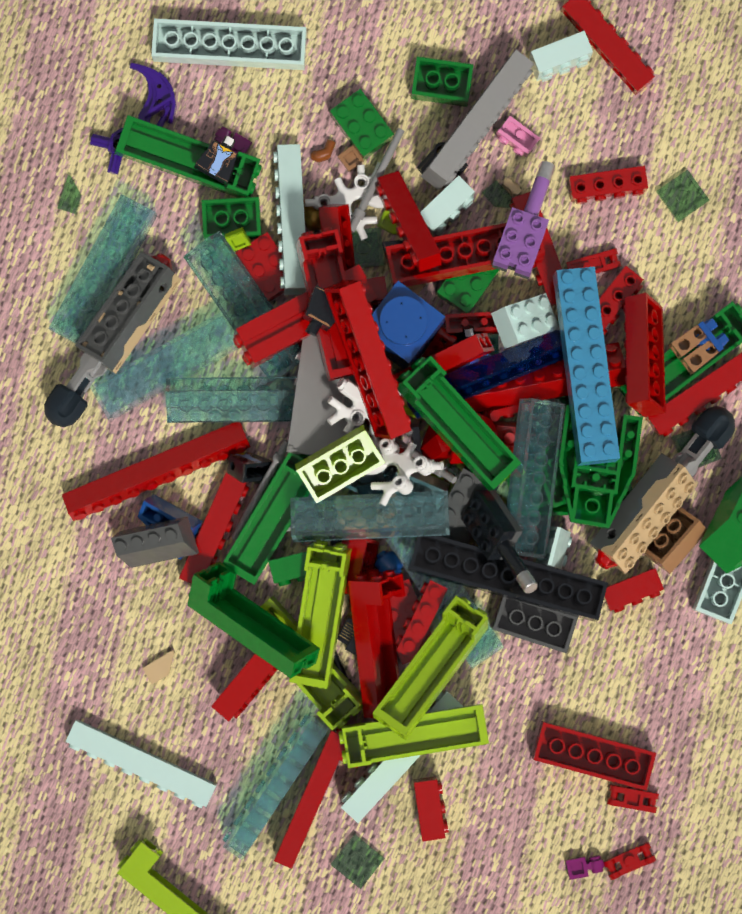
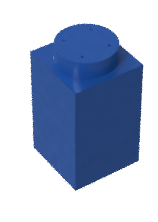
M400 281L396 282L372 313V317L379 327V337L385 345L386 357L403 370L410 367L421 357L439 329L443 328L445 316Z

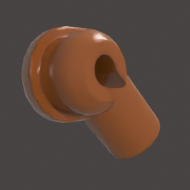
M327 139L324 149L311 152V159L318 163L330 159L336 142Z

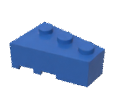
M155 494L143 501L137 516L145 525L188 517L194 538H196L203 522Z

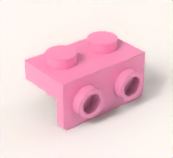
M511 116L508 117L496 133L497 139L502 144H509L513 147V151L521 157L522 155L527 157L540 140V137Z

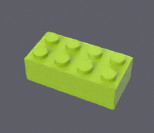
M361 425L296 463L295 467L312 497L318 503L385 464V461L364 425Z

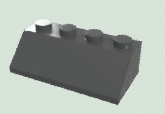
M467 466L461 471L429 533L469 544L472 535L461 520V517L467 507H471V500L476 491L488 489L474 476Z
M188 517L123 530L111 538L117 557L130 568L199 553Z

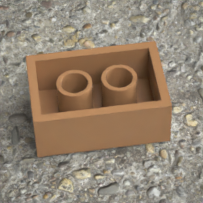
M680 507L643 554L671 574L704 536L707 529L699 519Z

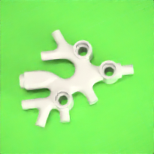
M377 162L371 176H366L365 165H357V176L354 179L353 188H347L341 177L334 180L338 189L335 195L321 194L320 196H314V199H305V207L314 206L315 209H319V207H322L321 201H326L327 205L349 204L351 222L354 217L351 204L355 200L363 199L380 162ZM358 181H363L364 186H359ZM374 193L368 205L382 209L384 208L383 198L378 197L377 193ZM367 216L360 220L356 231L361 241L368 238L364 226L366 224H377V216Z
M342 378L337 384L338 391L352 400L353 404L351 407H347L331 396L327 403L336 408V413L328 418L327 421L332 426L345 418L347 425L343 431L348 434L355 426L362 425L365 418L368 420L369 418L358 386L348 378ZM370 424L369 434L374 435L372 426ZM413 430L405 434L407 436H410L413 433Z
M371 435L385 464L366 475L381 473L391 465L396 466L398 469L397 476L392 481L371 482V490H383L384 493L379 501V504L383 506L387 505L390 497L395 492H400L403 495H408L412 492L413 483L409 478L413 473L419 472L427 476L434 473L435 470L444 469L443 462L428 460L424 456H418L413 459L412 454L417 445L409 442L403 453H399L400 447L395 442V438L380 440V437Z

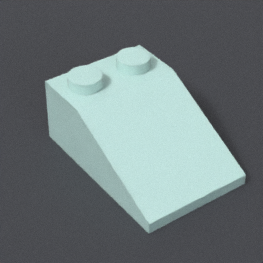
M545 526L536 563L562 570V566L564 567L567 562L566 550L572 542L571 532L561 527Z

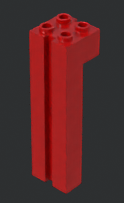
M332 227L321 229L319 234H313L312 231L302 233L295 244L308 300L316 285L324 289L347 280L341 258L343 249L338 229L332 230ZM336 323L328 331L320 328L317 337L328 381L354 376Z
M360 264L345 271L347 280H360L364 285L367 302L372 304L378 299L371 284L368 283ZM307 292L236 328L233 342L237 349L242 348V358L247 366L250 365L253 369L272 359L275 354L311 336L305 331L310 322L303 318L309 301Z
M482 333L475 334L432 355V357L448 374L495 350L488 334ZM408 367L394 374L393 377L397 379L403 372L411 371L412 368ZM365 418L366 424L370 426L369 420Z
M378 569L368 570L367 574L355 575L354 579L348 581L364 718H373L374 710L399 678L390 598L404 597L405 590L403 573H395L394 570L379 572Z
M342 728L330 731L275 856V862L291 869L339 760L343 762L342 751L345 750V745L340 744L339 731H342Z

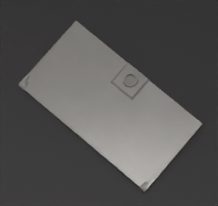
M317 335L305 338L301 344L288 446L286 449L288 453L310 456L347 434L343 431L347 425L345 418L332 426L327 421L328 418L336 413V408L327 403L331 396L347 407H351L353 402L338 391L337 384L341 379L328 381ZM354 376L344 377L357 385Z

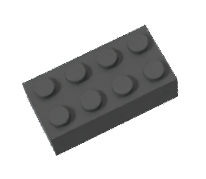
M502 596L492 630L567 654L578 617Z

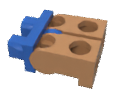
M713 318L700 322L668 345L678 359L694 347L696 348V350L680 361L690 375L723 350V346L729 341L723 332L717 337L712 334L711 331L718 327Z

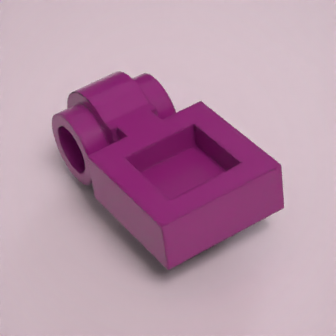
M222 126L215 133L216 137L214 140L221 144L225 136L231 137L230 134L232 132ZM235 133L232 139L236 142L231 150L236 153L240 151L246 154L252 142Z
M585 856L566 860L569 880L589 877L588 869L592 873L603 872L604 861L601 859V856L589 857L588 863H586Z

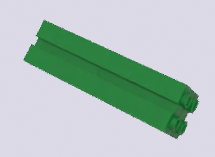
M127 115L115 150L116 155L237 198L251 197L256 186L253 180L254 178L257 179L262 165L259 164L261 159L239 151L229 181L224 185L194 168L196 162L210 144Z
M732 301L711 317L718 325V327L711 331L712 334L717 337L723 332L729 341L723 346V350L690 375L680 361L696 350L695 347L680 359L676 357L671 349L664 353L665 401L742 343V307L738 303L735 304ZM622 385L618 389L625 397L627 385Z
M423 356L417 359L410 366L412 368L411 371L403 372L396 379L398 381V391L489 491L494 490L521 462L443 377L447 373L432 356L427 358Z
M287 454L223 561V564L253 585H255L310 494L295 467L296 463L307 458L309 455Z
M219 561L210 565L206 570L203 569L193 575L187 606L290 679L301 673L302 668L308 669L316 664L320 648L235 590L234 583L237 573Z

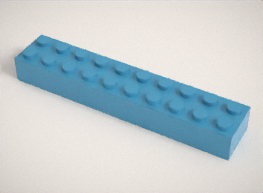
M595 267L556 270L553 275L577 466L616 462L620 459Z

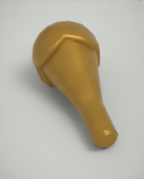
M303 199L306 228L311 231L320 230L319 210H316L313 206L305 207V200Z

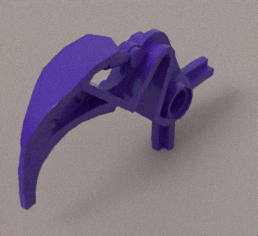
M131 63L130 69L136 70L146 77L149 90L147 101L137 118L150 123L152 116L165 109V113L161 116L157 126L163 127L168 114H170L168 123L173 124L177 111L176 98L167 78L154 69ZM123 128L112 133L110 138L96 134L91 136L90 145L106 148L109 154H111L107 172L118 175L122 156L115 154L116 149L114 147L119 142Z

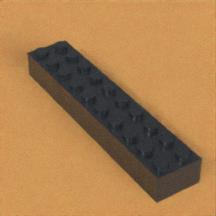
M422 531L417 533L408 571L594 622L599 620L608 582L522 559L538 584L534 592L525 593L503 559L487 560L481 549L477 546Z

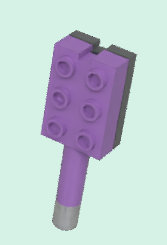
M548 161L541 162L524 211L512 207L493 260V268L504 272L510 269L515 271L514 275L529 280L549 222L548 219L538 215L555 169L553 163Z

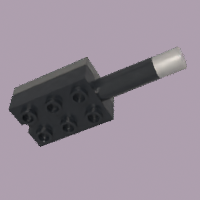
M477 490L471 500V507H467L461 520L487 560L503 559L525 593L534 592L538 584L514 548L523 532L496 490Z

